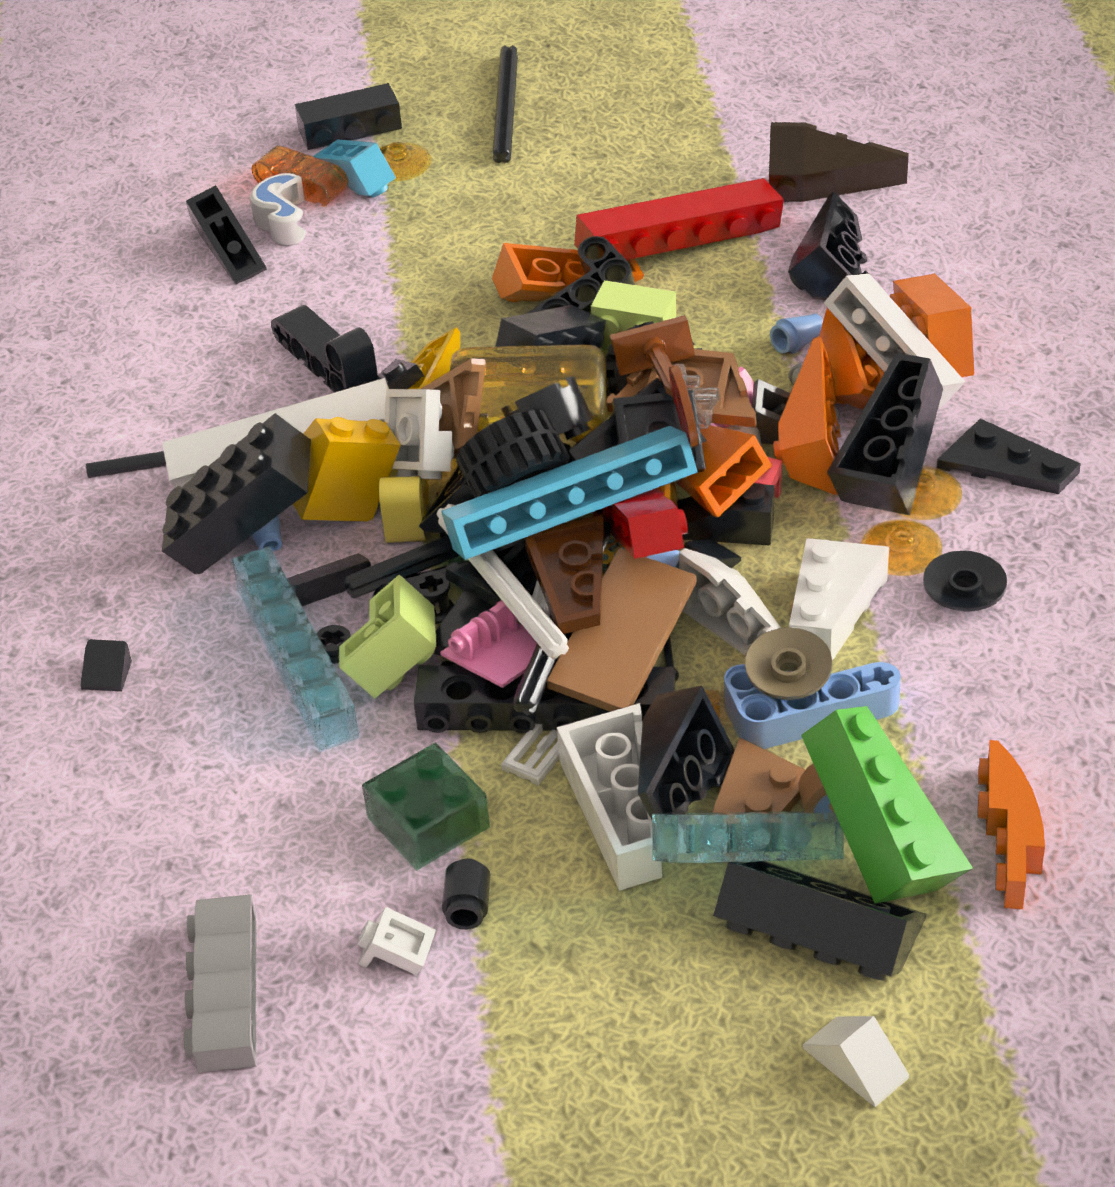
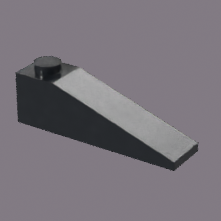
M834 191L827 197L792 256L788 269L793 284L800 290L805 289L812 297L828 298L846 276L869 274L866 270L862 273L860 264L867 262V257L857 244L863 240L858 217Z

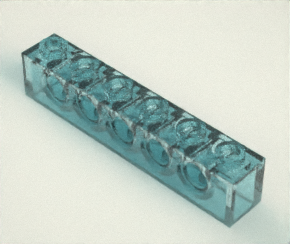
M270 546L232 558L238 593L319 752L360 738L354 703Z

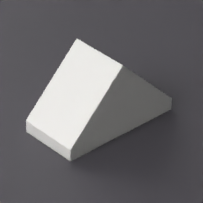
M836 1016L803 1044L804 1050L874 1107L880 1104L909 1078L907 1070L874 1016Z

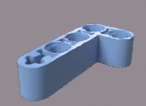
M871 663L832 673L826 684L810 696L795 700H782L767 696L756 689L747 677L745 664H739L730 667L725 673L724 706L738 738L740 737L766 749L801 740V735L838 709L867 706L876 720L893 715L899 707L901 675L900 671L889 663Z

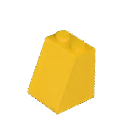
M334 417L332 419L315 418L303 433L311 439L308 493L296 501L293 506L302 520L363 522L372 520L380 502V478L389 477L401 444L387 423L377 419L357 421L347 420L342 417Z

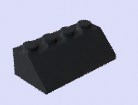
M752 857L728 862L713 916L726 920L725 927L734 932L752 935L753 930L770 935L769 942L778 947L796 950L797 945L814 950L813 957L817 960L833 965H840L841 960L859 965L857 972L861 975L884 981L886 975L894 976L902 971L927 914L889 901L875 904L871 895Z

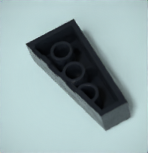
M902 353L895 354L827 471L841 501L910 516L943 392L942 384L931 358Z

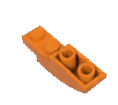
M989 740L988 758H979L978 784L987 785L986 792L979 791L977 818L986 819V835L996 836L995 854L1004 855V863H996L995 891H1004V908L1023 909L1026 873L1042 874L1045 852L1043 822L1033 789L1023 770L999 741Z

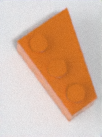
M935 273L894 280V293L890 294L889 297L961 377L973 376L974 355L971 306Z

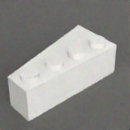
M640 703L557 727L560 764L619 891L662 878L659 830L654 826L638 796L642 736Z

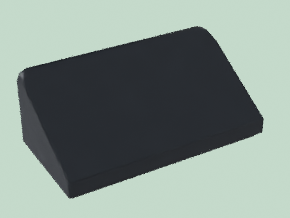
M357 553L286 578L284 583L298 608L345 592L344 578L370 567L371 563L368 558Z

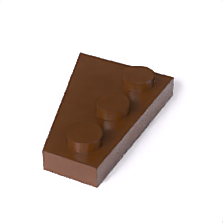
M604 514L562 523L523 538L525 549L553 622L560 631L566 634L599 626L601 620Z

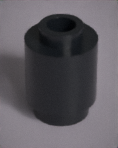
M467 858L455 861L445 870L442 911L446 916V921L458 929L467 930L478 927L488 913L491 874L485 865L474 859Z

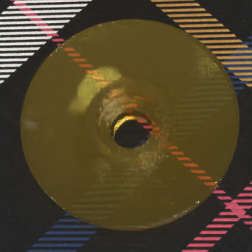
M394 142L379 147L396 177L392 181H405L423 174L431 164V155L428 150L414 143Z
M923 466L910 516L900 515L917 520H931L946 516L953 512L960 504L962 488L959 482L948 472L935 467Z
M906 519L888 520L873 526L865 533L861 544L889 547L888 574L897 576L923 573L933 559L942 555V542L937 533L922 523Z

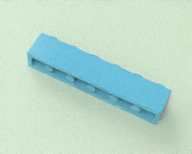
M668 426L442 510L441 513L453 550L466 560L697 473V468L687 434L672 426Z

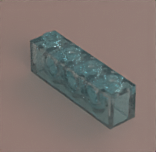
M835 812L652 814L653 861L670 863L844 859V835Z

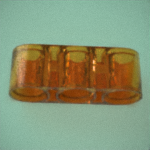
M278 145L264 154L251 167L253 177L258 183L271 176L283 173L300 176L302 178L305 200L315 204L319 202L323 207L340 195L348 187L349 183L347 175L339 166Z

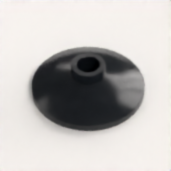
M952 551L936 557L927 565L923 575V585L929 597L939 605L956 611L971 612L983 610L996 604L1006 592L1007 576L1002 566L987 555L974 551Z

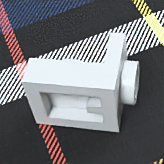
M385 907L376 922L368 920L362 929L357 941V946L363 948L358 965L367 968L375 956L417 976L424 966L436 930Z

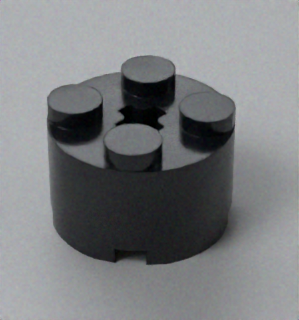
M574 375L565 378L569 386L563 389L560 383H554L515 401L518 408L515 411H512L510 405L501 408L505 417L524 411L542 410L548 414L558 435L564 433L567 440L590 430L587 422L593 420Z

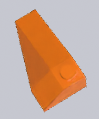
M503 243L492 280L501 299L511 302H518L519 300L535 302L549 299L584 276L578 250ZM636 259L627 260L632 269L634 282L643 279L644 274Z
M820 336L812 340L778 423L779 440L773 442L776 459L782 460V464H785L791 479L838 495L827 471L839 452L837 438L842 436L834 408L837 400L832 365Z

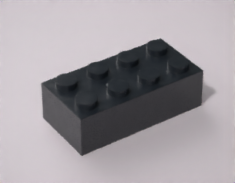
M276 413L265 422L255 424L247 436L237 444L227 446L218 459L209 466H202L190 481L182 487L177 486L170 492L166 499L167 510L162 529L164 533L162 552L194 574H202L308 493L311 439Z

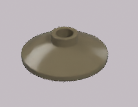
M784 627L768 631L754 640L745 656V670L749 681L763 694L776 699L795 700L814 694L826 684L832 672V656L826 643L817 635L800 628Z

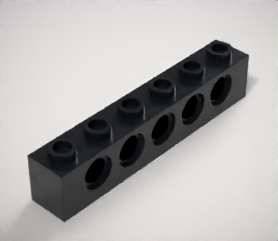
M419 665L414 696L417 730H429L434 733H441L446 730H471L476 733H485L487 731L527 733L535 728V724H542L543 731H557V727L610 711L548 689L546 685L536 711L531 715H526L523 712L515 711L513 708V698L524 673L502 688L462 666ZM675 667L652 668L634 705L640 703L642 721L656 695L676 691Z

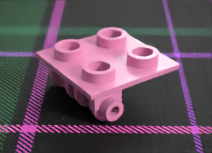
M501 600L489 609V612H482L462 628L453 631L451 638L448 640L449 647L442 650L440 654L503 688L525 673L537 642L524 626L517 622V618Z

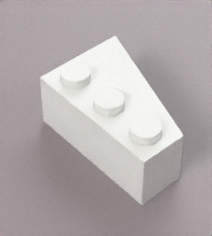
M806 538L789 627L804 629L820 637L828 646L833 660L854 630V624L861 614L867 611L871 605L872 598L887 581L889 547Z

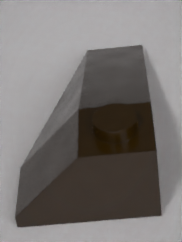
M771 122L769 184L781 195L784 202H804L827 198L833 191L839 196L907 184L909 153L873 142L866 144L847 139L846 134L839 132L833 135L819 131L816 125L806 122Z

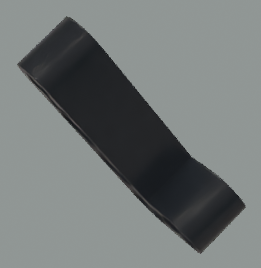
M600 236L589 237L578 248L584 276L528 313L573 305L591 313V305L604 280L635 285L631 266L607 239Z
M301 305L271 320V328L276 340L295 358L305 361L306 363L303 365L316 377L321 376L325 379L323 383L334 393L369 383L378 376L372 341L361 327L340 335L306 305Z

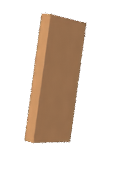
M619 548L602 578L600 625L572 633L567 642L569 646L568 652L560 655L547 679L548 689L610 712L634 705L697 583L696 575L647 557L634 559L627 550Z

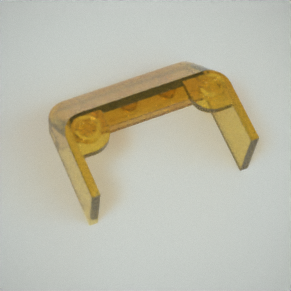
M595 346L466 347L457 350L451 358L450 371L471 358L485 359L486 367L477 433L487 427L489 423L505 418L501 408L510 405L512 411L518 409L515 401L554 383H560L563 389L569 386L565 378L573 375L592 414L593 420L587 422L590 430L571 438V440L575 443L579 442L609 417L606 405L608 398L606 357ZM456 458L453 459L454 469L457 466Z

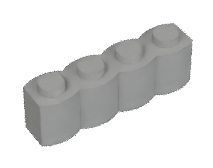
M252 894L196 900L195 915L187 916L189 943H194V952H186L187 977L189 981L193 980V989L185 990L186 1016L188 1019H192V1028L184 1029L186 1058H194L198 1073L256 1067L257 921Z

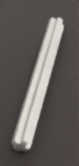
M448 504L445 508H440L437 511L438 523L447 534L441 511L455 506L452 504ZM493 550L468 559L548 657L556 659L560 654L568 652L569 646L567 645L565 635Z

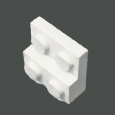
M386 389L385 422L401 444L392 469H398L397 477L420 476V478L442 479V471H451V461L454 456L452 431H439V420L442 415L440 390Z

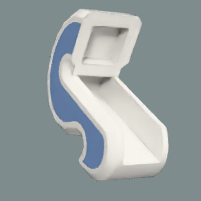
M283 173L271 176L256 185L249 196L253 220L256 226L270 231L272 241L277 244L289 246L301 242L305 237L306 231L297 225V221L301 219L303 211L295 205L305 200L302 178L291 173Z

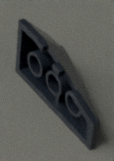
M702 685L656 695L642 721L638 796L657 830L667 828L688 811V806L692 802L705 798L707 796L706 791L710 788L719 787L723 784L735 751Z

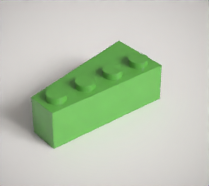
M867 706L835 710L801 735L875 904L937 891L973 869Z

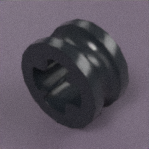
M330 625L320 629L314 637L317 657L325 663H339V646L351 637L350 631L341 625Z

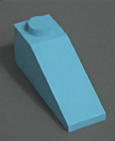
M337 139L312 156L316 163L358 195L376 197L388 189L387 184L396 178L377 143Z

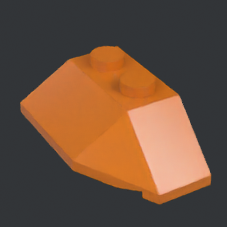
M827 308L819 337L821 336L832 365L837 403H847L856 408L864 409L885 372Z

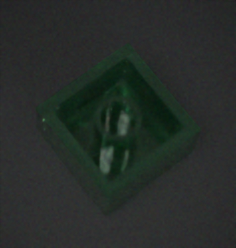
M436 742L362 784L367 818L416 871L490 828L486 793Z

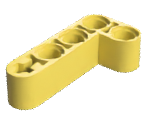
M392 469L389 477H381L379 481V500L386 543L426 541L424 531L419 527V524L428 512L426 510V505L429 503L430 485H428V479L420 478V476L397 477L398 469Z

